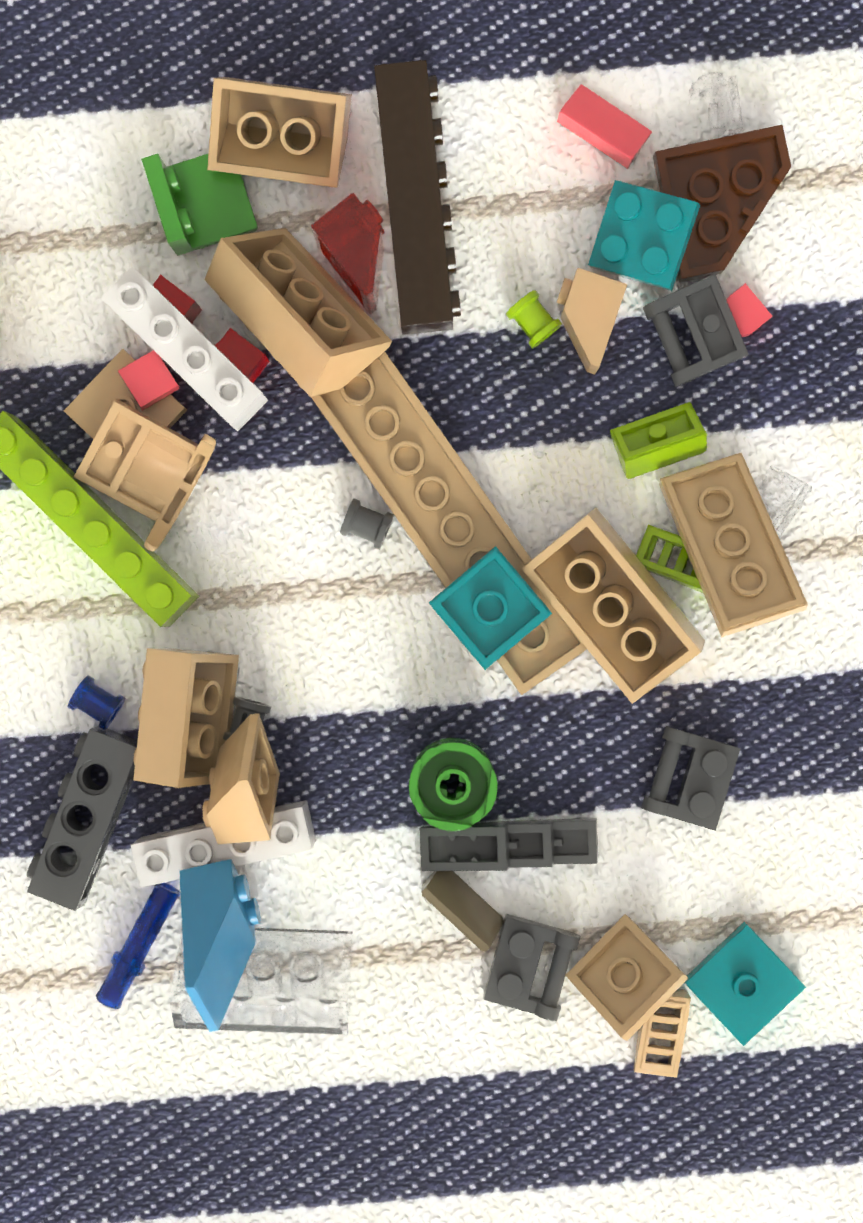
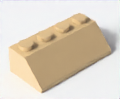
M286 228L220 239L204 280L310 397L343 388L391 345L392 340Z
M596 507L521 568L632 704L702 652L705 639Z

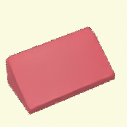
M582 84L562 107L557 119L558 123L627 169L652 134L651 130Z

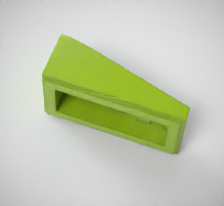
M648 524L636 557L649 572L703 593L694 569H692L690 576L683 573L689 557L681 537ZM660 539L665 541V545L658 562L654 563L650 559L657 541ZM674 546L682 548L674 569L668 568L667 564Z

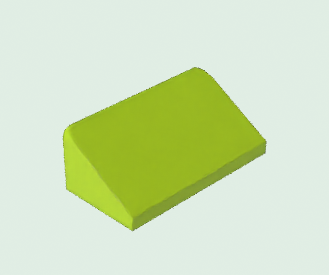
M691 402L610 430L613 444L627 479L691 458L707 450V433Z

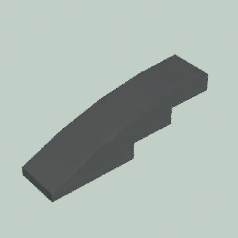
M597 818L480 822L460 831H446L434 826L419 828L421 871H507L509 868L553 867L554 864H597L599 861Z

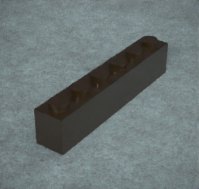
M426 60L374 65L402 335L453 330V317L461 316L459 291H450L449 274H456L454 247L446 248L444 231H452L450 204L441 205L440 188H448L445 161L437 162L435 146L443 145L441 118L432 119L431 103L439 102L436 75H428Z

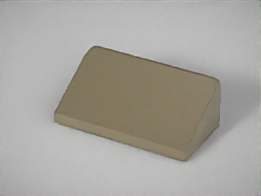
M434 871L422 884V896L482 952H486L491 947L503 925V917L454 871Z

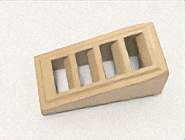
M677 989L661 1006L675 1008L674 1015L654 1013L638 1029L634 1072L677 1078L691 997L686 990ZM652 1023L673 1024L672 1031L652 1029ZM649 1039L671 1040L670 1047L650 1045ZM647 1053L669 1056L668 1064L646 1061Z

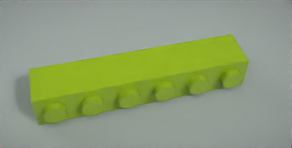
M5 411L0 413V470L160 627H170L200 596L160 556L144 547L145 542L85 483L74 478L75 473L18 417Z

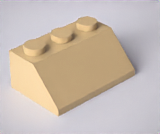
M229 77L214 78L207 170L337 188L348 139L352 94Z
M147 648L146 660L142 670L144 682L142 701L138 711L139 731L137 748L134 752V781L175 788L210 784V769L216 766L219 748L226 742L223 739L224 732L230 730L233 719V699L236 690L239 655Z

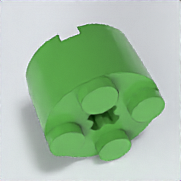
M460 738L438 740L427 745L413 763L409 779L410 798L415 809L423 819L438 829L460 831L473 826L491 811L497 796V777L493 765L487 754L470 741ZM450 774H458L459 781L465 783L464 787H457L455 793H448L447 785L441 783L442 780H448Z

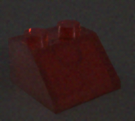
M351 193L310 226L318 249L371 315L377 310L384 255L382 235L385 231L380 225L383 219L369 200L361 203L357 196Z

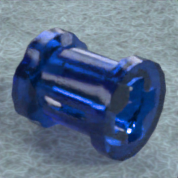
M87 675L73 693L67 707L72 711L79 709L99 721V727L105 730L117 716L126 698L122 695L115 697L94 684L95 679Z

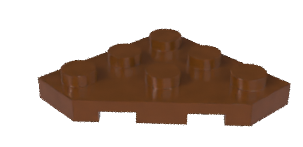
M783 124L655 151L653 161L660 192L695 201L700 205L678 272L679 283L721 274L731 261L744 238L791 168Z

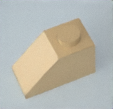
M577 268L573 280L564 278L556 303L564 305L560 319L586 371L595 374L600 367L627 284Z

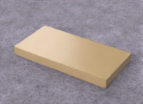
M742 452L660 478L659 486L721 637L806 610L808 606Z

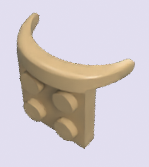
M116 399L78 467L74 478L156 521L144 543L146 549L154 552L163 542L196 486L215 449L216 440L204 434L199 444Z

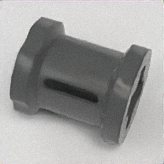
M353 498L344 518L340 534L347 536L351 533L373 542L374 548L380 550L391 526L394 514L387 512L383 515L361 506L360 500Z
M234 697L233 704L236 706L230 730L224 732L223 739L227 740L250 714L259 713L263 724L265 714L270 713L272 706L251 699Z

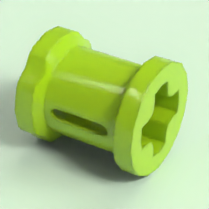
M536 290L521 298L505 314L509 320L514 319L530 338L528 344L532 349L544 342L562 325V322L559 319H553L538 301L539 293Z

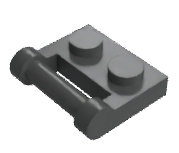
M716 274L657 299L643 307L647 320L652 319L671 364L674 373L670 376L675 387L689 383L749 355ZM679 306L702 361L690 365L668 313Z
M665 726L662 736L663 739H666L650 794L649 796H644L641 808L655 814L668 816L716 831L741 748ZM682 745L692 747V751L676 803L674 804L666 801V797Z
M505 914L485 986L483 1000L529 1012L546 1020L557 1021L561 1010L558 1001L572 951L578 949L581 936L564 929ZM544 941L554 943L556 948L542 998L531 996L530 992Z

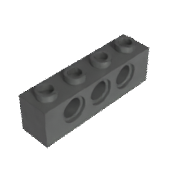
M102 726L91 728L88 733L83 732L73 753V756L78 758L73 773L68 772L65 775L58 791V797L63 798L57 814L51 813L42 832V837L47 838L42 853L35 854L27 870L26 877L31 878L27 893L74 911L86 903L134 780V752L137 748L138 740ZM94 764H99L107 770L108 782L105 786H99L92 780L91 768ZM78 805H84L90 809L93 816L90 826L82 825L76 819L75 810ZM61 846H69L75 851L77 862L74 866L67 865L62 861L60 857Z

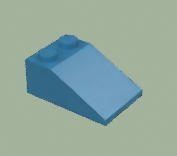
M232 859L179 870L185 990L209 1032L217 1031L221 1026L255 946V925L261 923L257 899H250L247 877L245 874H238Z

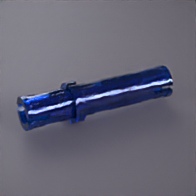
M166 882L154 885L120 951L114 952L111 958L113 965L100 990L95 995L96 999L103 1005L113 1009H120L135 977L142 975L145 969L143 962L177 898L180 897V891Z

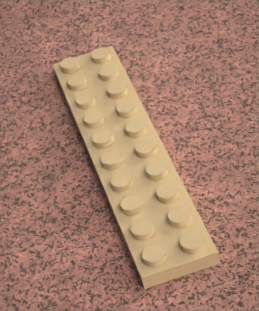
M385 351L343 388L311 397L445 588L496 546L552 612L547 619L497 660L521 695L587 650L521 569L532 559Z

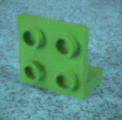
M159 154L141 159L167 242L177 256L217 244L221 238L257 231V222L242 175L207 170L208 154L167 167Z

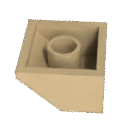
M259 713L250 714L219 748L216 766L212 767L209 772L211 792L209 800H205L203 803V820L206 827H211L218 845L270 840L280 772Z

